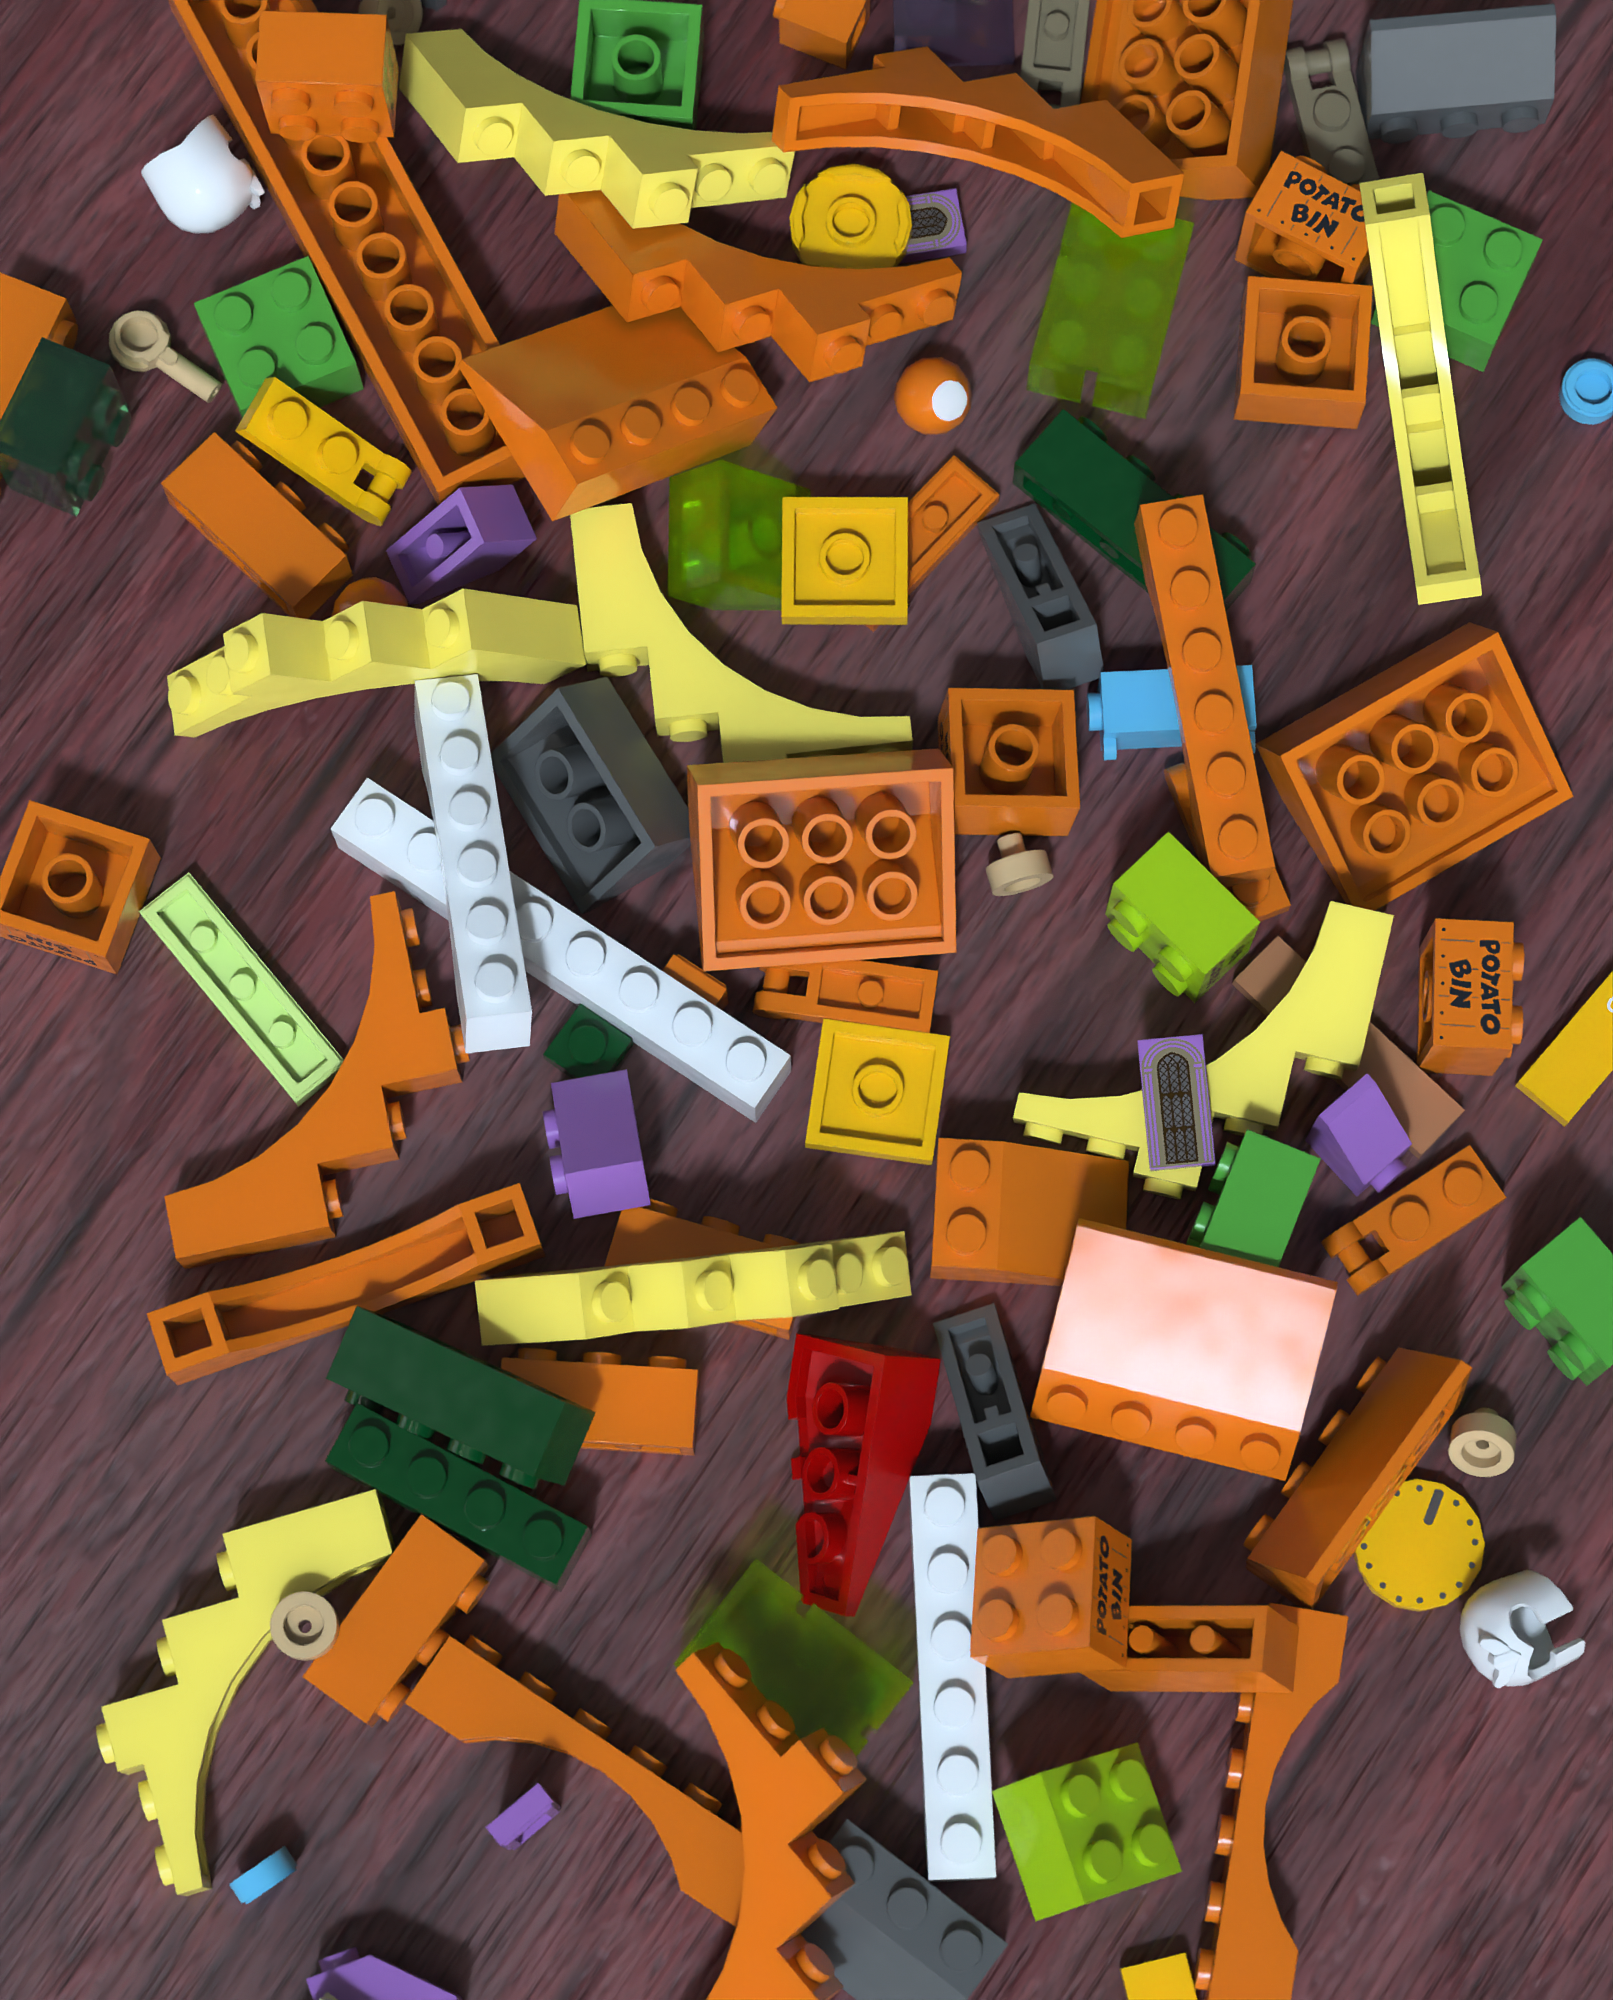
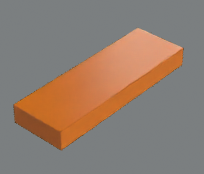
M955 455L908 502V596L975 528L977 523L999 503L1000 494ZM880 625L866 626L874 632Z

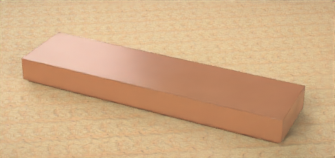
M1277 936L1234 979L1232 985L1267 1017L1289 993L1306 961ZM1369 1022L1360 1065L1356 1072L1344 1069L1342 1079L1332 1078L1347 1091L1365 1074H1368L1378 1085L1410 1139L1412 1145L1408 1150L1418 1159L1465 1111L1371 1022Z

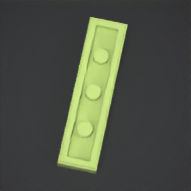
M189 872L139 911L144 920L298 1107L334 1079L344 1059Z

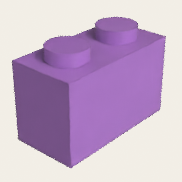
M627 1069L551 1083L555 1109L543 1111V1118L549 1149L561 1147L562 1153L561 1155L549 1157L556 1195L569 1193L574 1219L651 1205Z

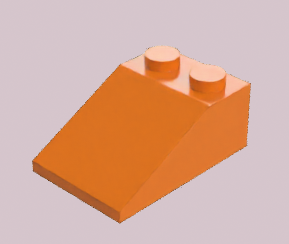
M939 1138L936 1158L930 1278L1062 1286L1079 1218L1126 1230L1129 1161L1004 1141Z

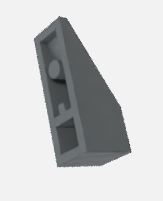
M1036 504L978 522V532L1025 655L1041 688L1047 690H1067L1099 679L1100 672H1104L1097 624Z
M992 1303L933 1323L976 1481L994 1520L996 1521L1057 1501L1033 1419L1030 1417L1031 1413L995 1304Z

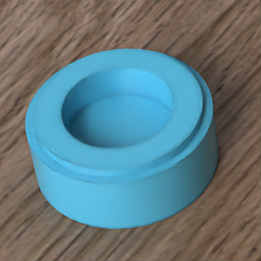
M1585 359L1575 363L1568 369L1559 388V401L1563 410L1570 418L1579 423L1592 425L1602 423L1613 416V366L1599 359Z
M284 1846L229 1885L240 1902H245L247 1905L297 1870L295 1868L297 1863Z

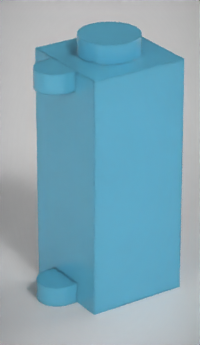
M1252 665L1236 666L1252 750L1255 753V729L1257 724ZM1168 669L1100 672L1097 693H1087L1086 706L1088 730L1100 732V747L1103 761L1116 760L1117 750L1182 747Z

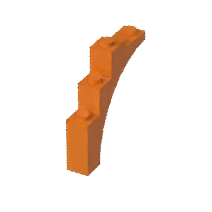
M927 46L874 55L872 70L778 85L772 141L782 152L826 147H879L926 152L981 164L1016 175L1051 190L1094 215L1121 238L1174 228L1184 173L1107 100L1053 109L1017 73L963 82Z
M601 190L559 194L555 223L556 236L626 322L681 307L717 352L772 337L809 382L862 367L865 349L868 345L953 320L962 271L950 257L910 266L847 269L808 266L762 257L717 242L682 224L633 229Z
M395 891L370 896L374 954L369 996L355 1041L331 1085L294 1128L258 1157L211 1182L164 1196L175 1257L184 1269L335 1238L336 1233L333 1219L344 1217L343 1206L336 1179L325 1181L324 1175L399 1160L396 1141L407 1139L406 1127L400 1102L388 1103V1098L462 1083L459 1064L469 1062L470 1056L469 1053L465 1054L461 1024L451 1026L445 1008L422 1012L421 1008L433 1006L425 968L413 969L409 947L421 945L413 908L401 909Z
M716 1642L693 1652L675 1669L705 1712L727 1760L742 1823L745 1869L739 1921L724 1968L706 2000H830L844 1986L834 1975V1966L826 1953L815 1944L808 1943L801 1933L849 1890L855 1882L845 1871L846 1864L838 1850L829 1842L818 1839L812 1830L867 1779L856 1767L858 1764L857 1758L851 1748L839 1737L829 1735L824 1728L800 1739L794 1732L795 1724L788 1712L778 1703L767 1700L750 1680L752 1674L746 1662L737 1653L724 1648L719 1642Z

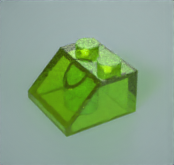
M718 460L669 477L668 597L711 610H781L782 497H811V489L724 460Z

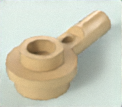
M132 311L122 315L115 321L109 334V346L114 359L121 366L132 371L142 372L157 367L205 402L210 403L216 397L222 383L170 347L171 336L168 327L159 316L148 311Z

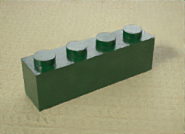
M1062 409L1015 462L1012 484L1148 593L1134 526L1139 507L1142 504L1183 498L1185 496L1178 493L1171 496L1154 482L1155 475L1145 463L1132 455H1127L1124 458L1107 444L1108 439L1094 422L1082 416L1076 419L1066 410ZM1209 526L1225 611H1227L1251 583L1256 563L1250 559L1252 554L1241 540L1228 532H1223L1220 535Z
M358 1306L326 1376V1379L348 1389L344 1399L348 1403L355 1406L358 1403L379 1415L384 1406L398 1412L399 1416L396 1424L399 1427L427 1439H432L434 1432L438 1431L451 1438L447 1446L449 1451L480 1464L484 1463L487 1455L503 1462L499 1472L500 1475L533 1489H536L540 1479L565 1485L596 1413L398 1320Z
M358 1403L325 1459V1462L334 1471L370 1490L376 1489L384 1498L418 1516L422 1514L438 1527L559 1592L563 1590L592 1536L589 1527L428 1440L399 1427L398 1424Z

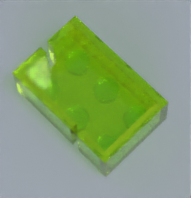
M1071 203L1060 246V254L1057 257L1029 364L1026 390L1080 403L1086 370L1098 373L1092 406L1146 419L1189 252L1194 222L1176 218L1174 228L1121 238L1094 215Z
M756 1558L674 1662L675 1669L693 1652L719 1642L724 1648L737 1653L746 1662L752 1674L750 1680L765 1698L778 1703L788 1712L795 1724L794 1732L800 1739L824 1728L829 1735H835L842 1739L858 1759L869 1743L867 1739L860 1735L866 1727L877 1735L911 1691L914 1682L815 1604L808 1610L806 1619H804L796 1612L804 1602L803 1595Z

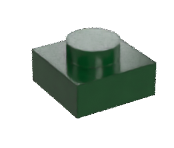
M580 1003L543 1053L544 1060L570 1078L576 1079L614 1072L633 1046V1041L630 1037Z

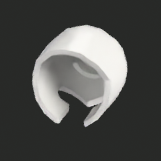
M210 115L202 120L180 145L161 153L147 163L141 171L144 180L168 220L179 229L191 233H213L228 226L246 210L248 205L252 209L260 207V196L265 193L250 164L245 159L238 160L230 152L228 143L232 141V138L214 115Z
M1524 1570L1480 1587L1467 1600L1461 1613L1460 1636L1463 1648L1476 1669L1491 1680L1494 1687L1499 1689L1504 1685L1509 1687L1525 1686L1575 1661L1584 1653L1585 1641L1577 1638L1554 1649L1545 1623L1573 1611V1606L1564 1593L1549 1578L1531 1570Z

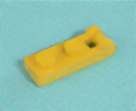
M276 377L265 378L235 430L351 512L377 526L383 525L391 511L388 502L395 489H403L412 474V470L403 462L381 452ZM361 468L374 476L366 491L353 483Z

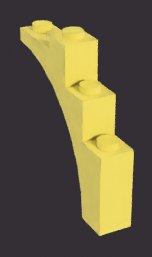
M462 29L406 34L399 89L457 163L514 157L545 196L601 190L633 229L688 223L691 208L786 198L795 151L782 152L772 141V132L728 133L697 131L646 123L604 112L557 95L516 74L487 54Z
M1417 173L1362 182L1359 185L1418 605L1482 596L1452 389L1424 174Z
M632 503L590 507L570 515L587 671L599 670L603 676L619 677L636 672L637 666L649 665L657 736L670 735L672 741L691 742L705 738L708 735L707 731L720 730L723 763L912 750L913 738L910 716L859 717L810 708L762 689L717 659L686 629L660 592L641 548Z
M463 588L423 609L361 601L324 621L261 613L223 633L225 646L168 675V702L172 711L174 734L176 736L195 738L230 722L267 710L315 698L359 690L415 684L416 680L478 674L479 681L547 684L586 665L577 605Z
M1330 901L1313 952L1289 993L1254 1032L1217 1060L1206 1065L1211 1124L1213 1117L1226 1120L1223 1130L1241 1136L1245 1135L1247 1129L1261 1135L1263 1129L1276 1131L1279 1126L1294 1058L1306 1060L1305 1071L1325 1077L1342 1079L1344 1069L1356 1072L1362 1057L1394 915ZM1142 1090L1122 1096L1065 1099L1019 1092L1013 1120L1014 1123L1025 1125L1023 1136L1059 1145L1061 1144L1063 1134L1088 1140L1086 1151L1116 1159H1124L1126 1149L1137 1151L1138 1156L1133 1177L1145 1180L1143 1191L1174 1199H1181L1183 1189L1196 1191L1202 1167L1150 1171Z
M904 1231L707 1256L526 1273L475 1281L482 1346L585 1340L635 1331L684 1329L736 1320L795 1317L838 1310L839 1307L912 1296Z
M376 1489L223 1533L226 1551L217 1553V1562L226 1591L237 1589L239 1598L163 1619L162 1622L166 1636L157 1639V1649L166 1677L176 1675L178 1684L101 1707L105 1723L96 1725V1734L103 1759L106 1764L115 1762L117 1771L127 1775L145 1770L147 1780L138 1782L142 1807L148 1821L158 1819L164 1845L155 1847L158 1870L165 1886L174 1884L177 1895L189 1896L212 1889L204 1841L206 1782L218 1732L235 1694L258 1658L273 1640L270 1631V1621L274 1609L285 1597L297 1592H312L323 1597L347 1580L383 1566L396 1549L383 1499Z

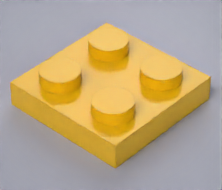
M782 497V624L907 625L908 497Z
M823 1018L805 1148L932 1166L950 1036Z

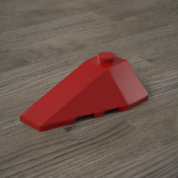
M796 1333L787 1391L788 1420H798L800 1456L791 1458L792 1480H802L804 1515L796 1523L801 1603L844 1617H855L930 1428L941 1359L894 1347Z

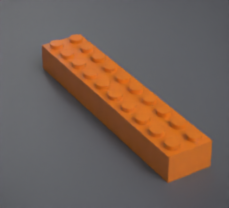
M168 0L175 18L303 256H309L332 310L437 505H440L460 487L510 485L524 478L523 472L458 367L461 359L500 346L387 137H378L377 140L369 143L351 142L342 136L316 135L311 140L295 141L284 138L280 134L270 132L255 82L260 11L318 12L313 1Z

